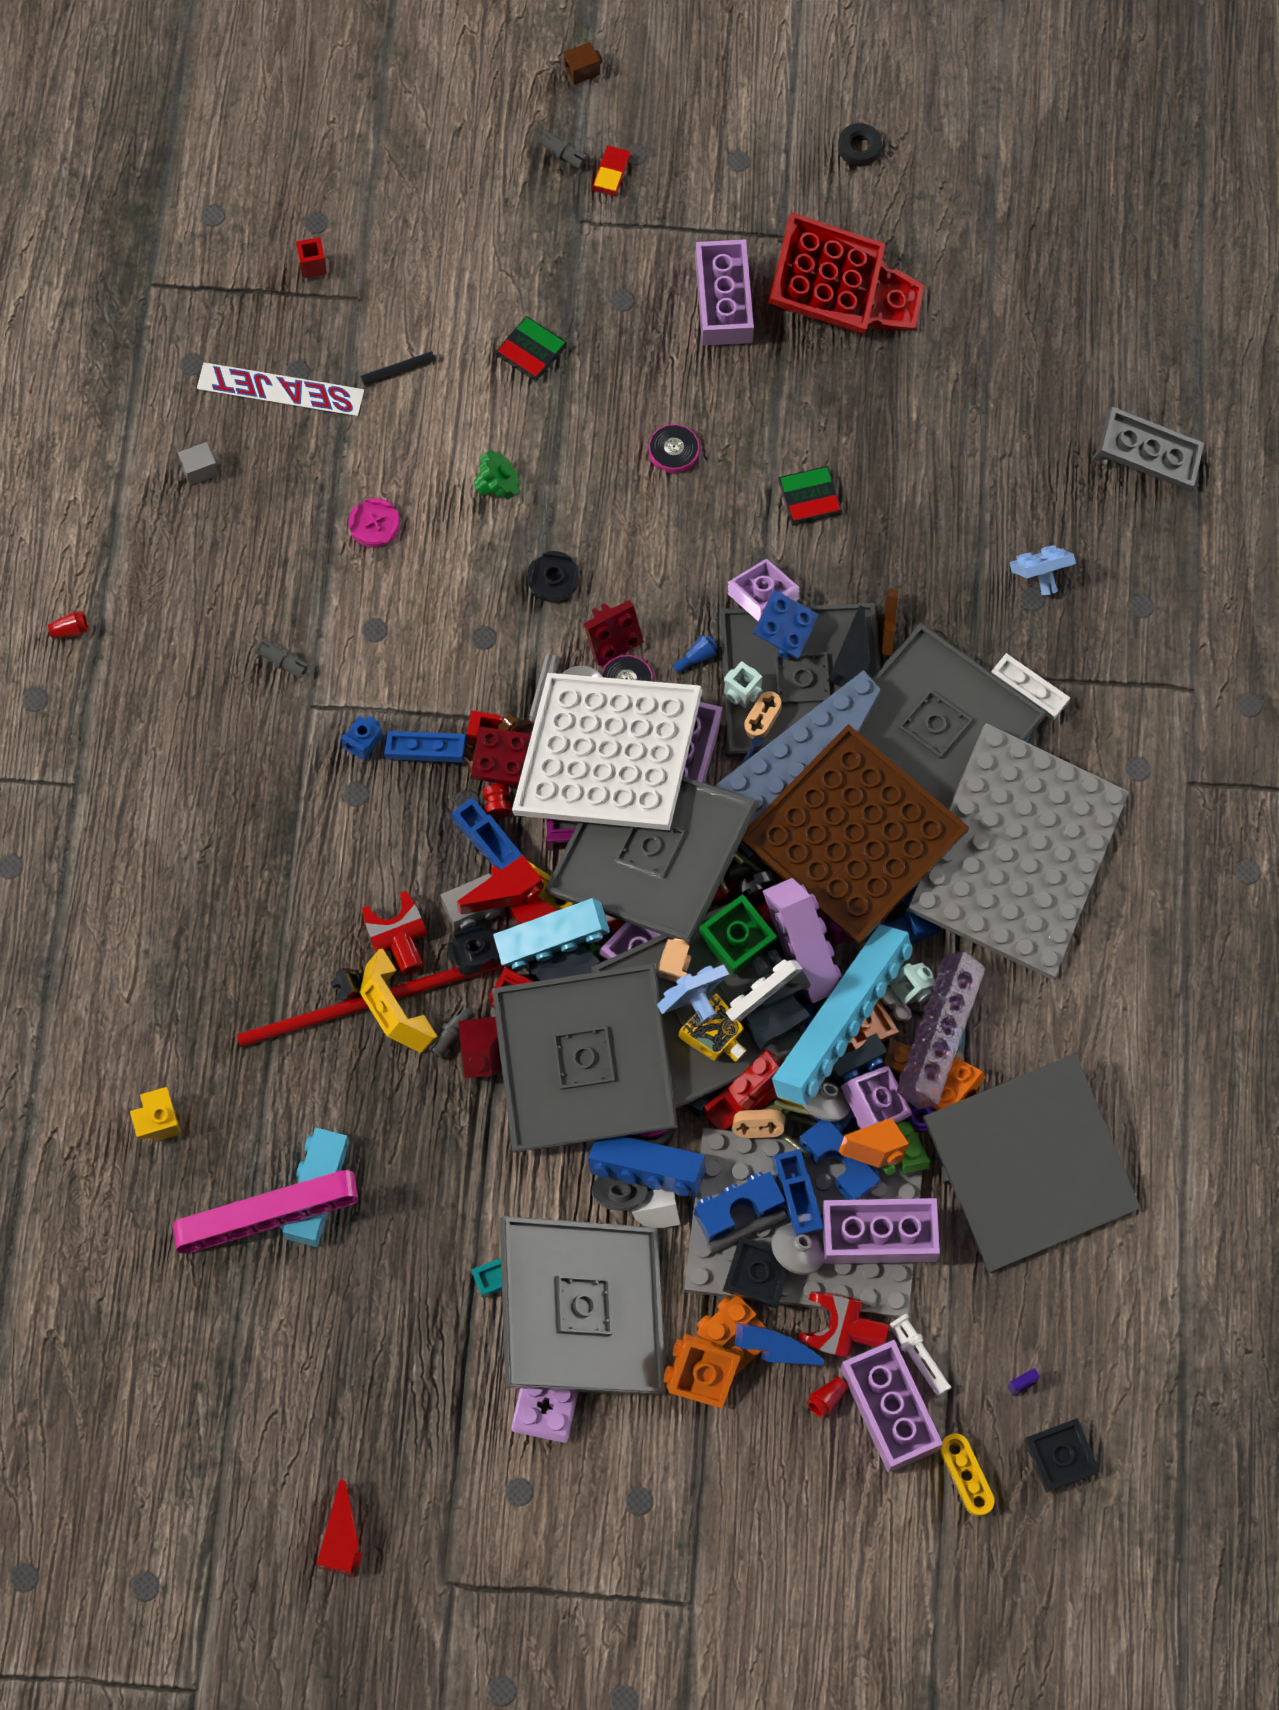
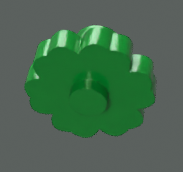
M491 449L479 457L481 462L479 465L480 473L474 479V486L479 494L484 497L496 494L500 498L503 496L506 500H509L520 493L518 485L521 482L518 474L511 467L510 461L502 453H496Z

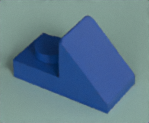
M907 910L904 917L884 924L885 926L908 932L911 945L939 934L936 924Z

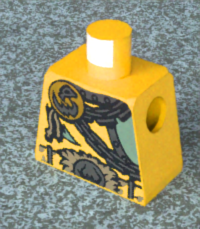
M716 993L709 1002L717 1015L701 1023L696 1013L680 1029L678 1037L713 1061H716L725 1052L737 1062L747 1051L736 1040L742 1034L744 1028L740 1022L732 1021L726 1014L729 1010L728 1006Z

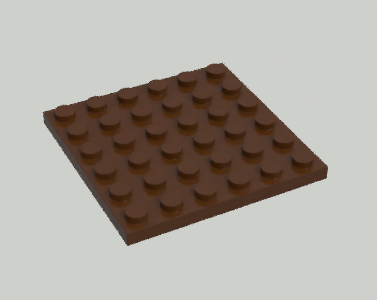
M848 724L748 826L741 842L785 881L793 878L799 885L803 884L808 894L815 896L819 905L818 910L860 945L969 831V827Z

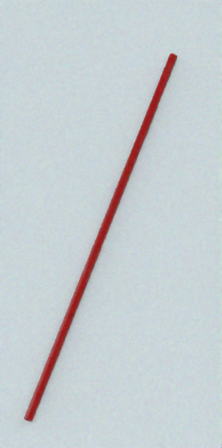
M777 874L780 881L784 882L785 880ZM748 878L746 879V882L749 883L755 880V878ZM740 881L726 885L728 892ZM719 887L711 904L728 899V893L725 894L721 887ZM619 919L607 921L610 933L602 935V937L616 933L624 925L625 921ZM500 962L495 968H489L470 975H462L457 968H452L393 986L389 989L397 1000L506 966H503ZM361 996L236 1035L240 1047L365 1010L369 1007Z

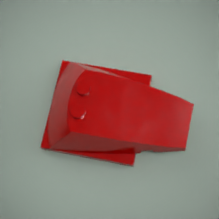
M791 212L788 217L768 303L776 305L785 311L822 320L864 334L867 328L914 330L925 285L897 269H889L885 265V262L882 260L885 243Z

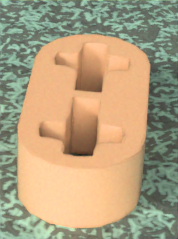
M768 691L762 693L744 723L745 731L751 739L755 737L764 738L782 709L781 699L775 692ZM771 700H774L775 708L769 707L767 712L764 713L766 709L764 702L769 703ZM760 718H762L761 727L763 729L757 728L756 731H753L751 724L756 725Z
M773 1109L740 1111L734 1116L732 1130L734 1134L741 1138L777 1137L784 1132L786 1118L782 1112Z

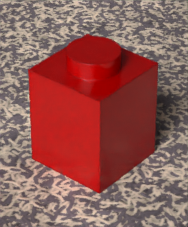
M321 237L296 241L302 279L327 274Z

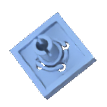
M1055 545L1044 547L1041 549V553L1032 555V553L1018 555L1017 560L1009 562L1011 571L1024 578L1038 576L1041 595H1050V591L1052 593L1058 591L1053 576L1054 570L1076 564L1073 553L1065 551L1063 548H1056Z
M724 965L714 969L712 966H708L700 970L696 976L692 977L691 974H687L676 981L678 985L667 990L664 993L665 998L657 1004L660 1012L664 1014L691 1003L701 1023L712 1019L717 1013L714 1011L706 995L725 979L729 973Z

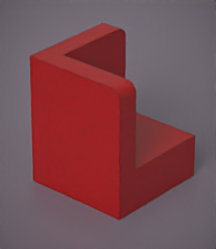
M472 710L466 734L467 744L476 746L479 726L498 729L503 716Z
M727 1087L704 1106L703 1115L715 1129L727 1131L733 1125L735 1114L747 1109L737 1103Z

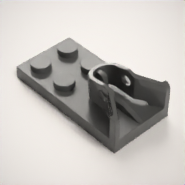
M1113 406L1102 416L1101 423L1104 426L1099 451L1092 457V463L1111 460L1189 491L1194 488L1204 446L1203 442Z

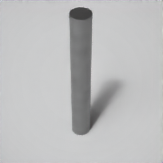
M780 1208L707 1243L708 1249L712 1254L737 1242L740 1236L747 1237L787 1218L784 1209Z

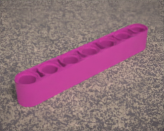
M349 1170L337 1171L178 1219L172 1224L176 1251L183 1254L193 1253L353 1205L359 1200L354 1173Z

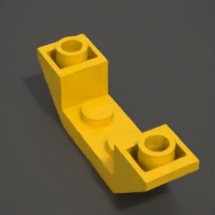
M383 948L379 949L366 964L360 994L387 1037L420 1053L425 1052L435 1041L437 1035L424 1015L407 1019L386 985V982L396 969Z

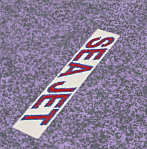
M204 362L197 389L355 416H358L364 389Z

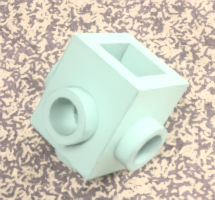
M742 661L735 669H731L724 678V693L728 700L734 704L739 703L745 708L750 702H756L762 694V676L754 668L749 667Z
M909 963L899 969L897 977L892 979L889 985L901 1002L906 1005L917 1001L923 1003L932 996L931 990L938 983L933 978L932 971L923 963L915 965Z

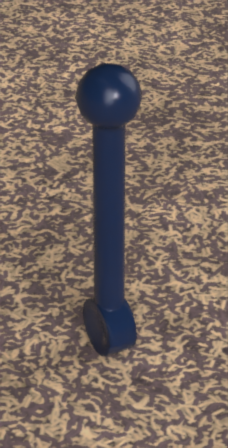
M760 737L753 738L752 746L740 765L750 759L756 748L762 745Z

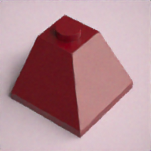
M495 1016L459 1020L464 1078L501 1074L502 1065Z

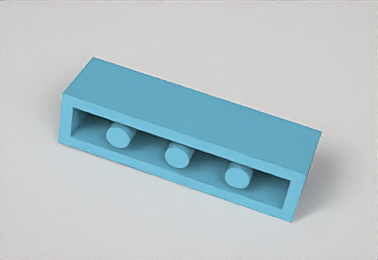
M591 898L493 935L501 964L513 970H519L527 967L530 961L536 959L537 961H544L552 958V953L561 950L562 952L573 951L578 948L577 944L586 941L587 943L598 942L603 939L602 935L610 933L602 903Z
M315 1127L313 1136L308 1135L305 1143V1151H307L305 1161H300L296 1177H299L298 1183L341 1171L349 1146L347 1135ZM328 1212L280 1226V1229L283 1230V1235L287 1240L318 1247Z

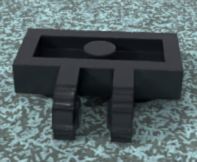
M776 950L768 952L767 957L773 968L783 961ZM761 956L753 958V964L760 977L759 979L762 977L767 979L773 974L769 973V968ZM802 970L759 1005L760 1008L763 1010L809 989L811 984L804 971ZM759 979L750 983L748 987L751 991L753 990L751 986Z

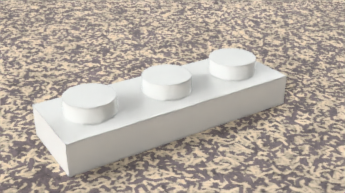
M1007 653L991 671L997 678L1047 713L1046 716L1053 721L1069 703V696Z
M783 960L772 969L774 973L767 979L762 977L751 986L753 990L748 995L744 996L742 994L730 1003L732 1008L726 1014L732 1021L740 1022L800 973L803 969L799 963L794 960H789L788 962Z

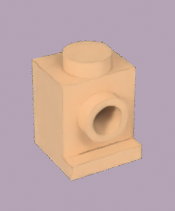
M677 938L673 940L668 939L657 969L658 978L676 983L678 979L687 975L686 972H683L687 971L691 956L687 955L689 949L687 941Z

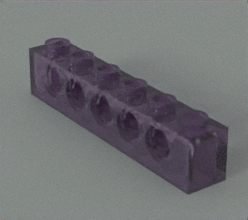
M964 950L945 955L942 960L937 980L933 984L932 994L925 1006L923 1019L916 1031L917 1035L914 1044L908 1053L905 1069L900 1076V1083L896 1092L919 1110L937 1106L986 969Z

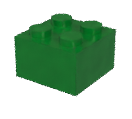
M743 894L699 927V936L732 977L751 964L753 958L760 957L772 948L777 940L776 934Z

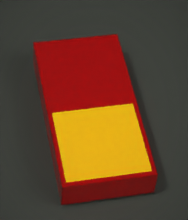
M609 145L606 146L593 183V191L617 196L631 151Z

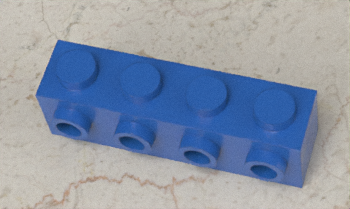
M628 1137L594 1141L588 1157L590 1173L598 1177H610L627 1184L645 1185L653 1190H667L680 1196L689 1195L697 1197L706 1172L704 1154Z

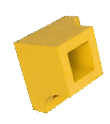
M164 1087L140 1094L143 1108L130 1111L137 1139L151 1138L154 1142L181 1135L168 1088Z

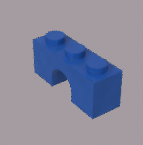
M820 1120L800 1136L799 1145L811 1155L810 1158L816 1165L828 1157L840 1159L844 1163L846 1171L836 1179L835 1187L846 1200H862L878 1187L880 1182L878 1170L875 1166L842 1156L839 1152L844 1138L842 1128L837 1122Z
M771 1172L753 1174L747 1179L748 1182L740 1186L732 1184L722 1190L723 1194L714 1198L707 1196L697 1202V1206L694 1208V1216L708 1243L734 1231L735 1224L730 1212L738 1205H746L752 1208L758 1219L780 1208H784L785 1199Z

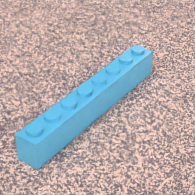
M882 924L878 925L772 1078L777 1097L806 1106L811 1098L816 1096L823 1080L831 1074L836 1061L844 1055L851 1039L857 1036L864 1020L871 1015L873 1007L879 998L884 996L886 988L892 979L897 977L899 969L905 960L910 958L912 945L908 932Z

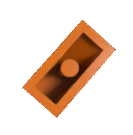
M889 1118L845 1135L839 1152L842 1156L881 1168L888 1164L893 1166L901 1162L909 1143L894 1120Z

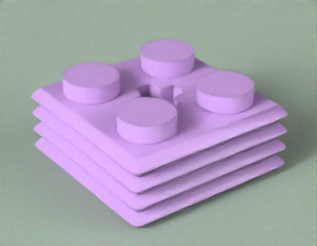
M768 559L761 561L728 581V595L757 621H759L773 589L794 601L799 599V586Z
M884 1066L851 1079L841 1086L845 1099L850 1105L857 1119V1124L861 1129L889 1118L898 1123L912 1115L889 1066Z
M520 1388L512 1422V1431L567 1443L579 1391ZM544 1402H549L553 1410H548L546 1414H542L541 1408L538 1406L543 1405Z

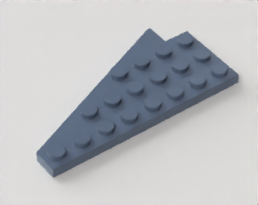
M863 670L714 787L757 800L759 805L750 822L751 824L848 724L857 732H860L880 695L881 689ZM740 842L738 848L747 858L751 860L756 856Z

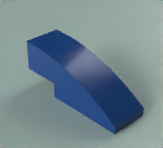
M473 797L452 812L454 823L471 843L498 869L502 870L522 856L491 815H487Z
M801 1149L774 1155L772 1158L795 1235L823 1229L810 1176L807 1174Z
M737 1323L735 1346L741 1349L762 1350L761 1359L767 1362L824 1365L823 1358L810 1348L788 1336L757 1325Z

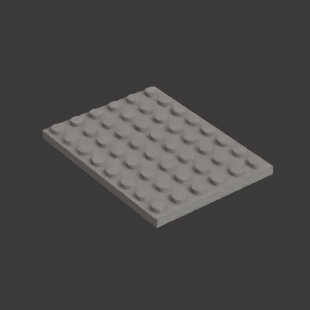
M986 723L980 732L949 806V810L969 827V831L916 885L906 910L1047 978L1054 979L1129 791Z
M703 1128L700 1154L705 1155L706 1172L698 1195L695 1197L694 1208L699 1200L707 1196L717 1197L723 1194L722 1190L732 1184L740 1186L748 1182L747 1179L758 1172H762V1174L771 1172L780 1189L772 1158L774 1155L794 1151L795 1149L781 1137L741 1138L734 1134L733 1131ZM803 1156L822 1220L824 1200H846L835 1187L836 1179L846 1171L844 1163L835 1157L825 1158L816 1165L811 1158L807 1159ZM896 1166L895 1173L887 1175L884 1169L875 1167L880 1174L879 1185L862 1200L920 1199L922 1170L902 1174L899 1166ZM738 1205L730 1212L735 1224L734 1230L758 1219L754 1210L746 1205ZM784 1205L783 1209L787 1218L745 1238L771 1246L772 1238L776 1231L783 1226L792 1225L786 1206ZM693 1211L684 1292L720 1297L729 1295L733 1298L735 1295L723 1292V1287L738 1241L711 1254L707 1246L708 1241ZM822 1229L812 1231L823 1245ZM823 1262L820 1269L812 1274L801 1275L788 1271L778 1304L827 1310L821 1304L808 1299L811 1291L837 1293L863 1301L860 1314L899 1318L904 1314L909 1315L914 1262L824 1264Z

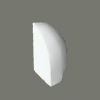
M662 1189L649 1191L646 1200L640 1206L632 1209L634 1218L643 1226L666 1228L681 1225L675 1193Z

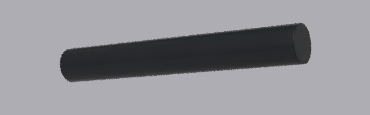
M430 351L369 372L360 377L363 385L433 362L435 357L433 352Z

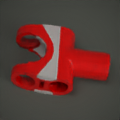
M407 891L399 893L402 905L401 911L393 919L385 920L379 918L374 911H371L369 905L362 907L367 933L375 953L382 948L385 952L391 950L402 975H410L419 971L424 966L414 940L427 936V931L415 903Z
M810 1292L808 1299L821 1304L822 1307L829 1311L830 1322L822 1331L800 1332L799 1341L823 1352L843 1357H849L853 1342L872 1347H878L885 1343L888 1324L859 1317L863 1301L837 1293Z

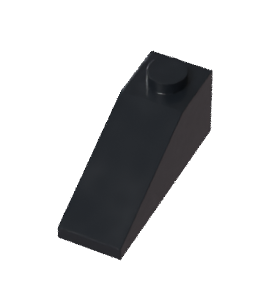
M859 605L827 680V682L839 687H843L863 670L869 677L871 672L867 671L870 664L865 607Z

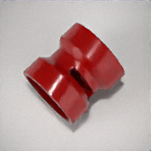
M492 784L483 788V797L487 801L485 813L487 815L490 814L493 819L504 818L512 813L511 803L507 799L510 796L509 786L505 784Z

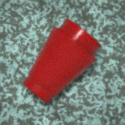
M75 610L49 623L48 630L52 639L83 636L84 632L89 631V625L84 612H77Z
M836 1376L809 1395L808 1407L820 1418L830 1415L848 1389V1385L842 1378Z

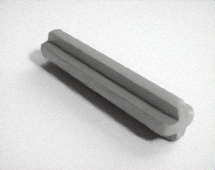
M547 654L545 656L529 715V720L532 723H535L547 673L556 674L559 664V657L557 655Z

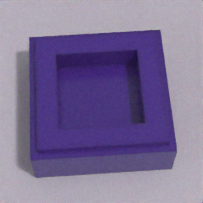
M1033 1368L1010 1381L1008 1389L1012 1396H1016L1037 1384L1040 1375Z

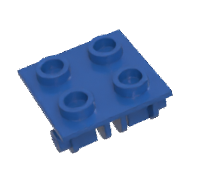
M773 589L753 634L776 646L780 657L788 658L789 655H792L799 659L819 614Z

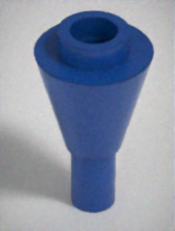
M702 634L686 652L685 656L674 663L672 667L678 674L691 664L694 665L717 656L715 650L718 649V646L710 636L705 638Z

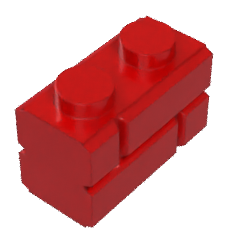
M768 1050L761 1054L728 1087L737 1103L747 1110H762L776 1096L772 1078L784 1060Z

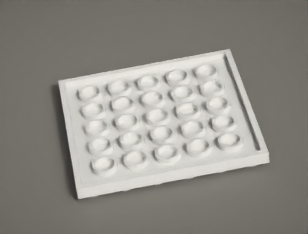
M547 673L512 808L514 815L670 830L702 695L701 686Z

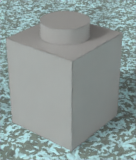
M207 442L178 452L180 463L189 485L218 475L216 465H219L220 461L215 449L210 451Z

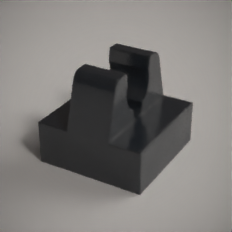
M342 968L335 972L336 978L331 982V986L334 988L341 987L342 989L341 994L336 996L337 1000L347 1001L362 996L360 994L362 978L358 970Z

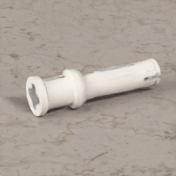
M904 1314L888 1325V1331L893 1332L901 1344V1351H904V1353L908 1352L921 1374L935 1392L936 1397H939L952 1387L948 1384L936 1363L923 1346V1336L917 1334L908 1320L909 1315ZM901 1327H903L906 1333L908 1334V1338H906V1336L902 1332ZM915 1347L918 1349L919 1354L914 1350ZM922 1359L926 1361V1363L934 1373L936 1379H933L930 1372L922 1362Z

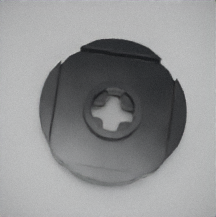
M548 551L543 553V556L537 560L535 558L529 565L528 584L531 593L541 600L547 602H566L578 588L580 581L579 568L566 553ZM552 572H557V576L560 579L550 581L546 576L552 575Z
M774 871L757 873L754 875L755 880L747 883L746 879L731 888L728 892L730 902H733L743 894L753 907L763 903L767 905L763 890L781 883Z
M477 925L461 929L454 935L455 939L451 943L449 941L447 951L451 964L458 969L460 974L470 975L489 968H495L500 964L501 960L493 935L497 933L496 931L492 930L490 932L485 930L484 926ZM477 947L479 950L472 951V948Z

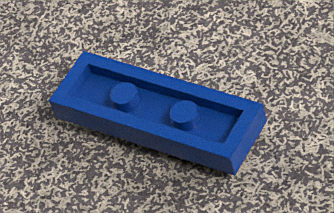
M388 731L384 755L386 759L464 762L467 736L466 734Z

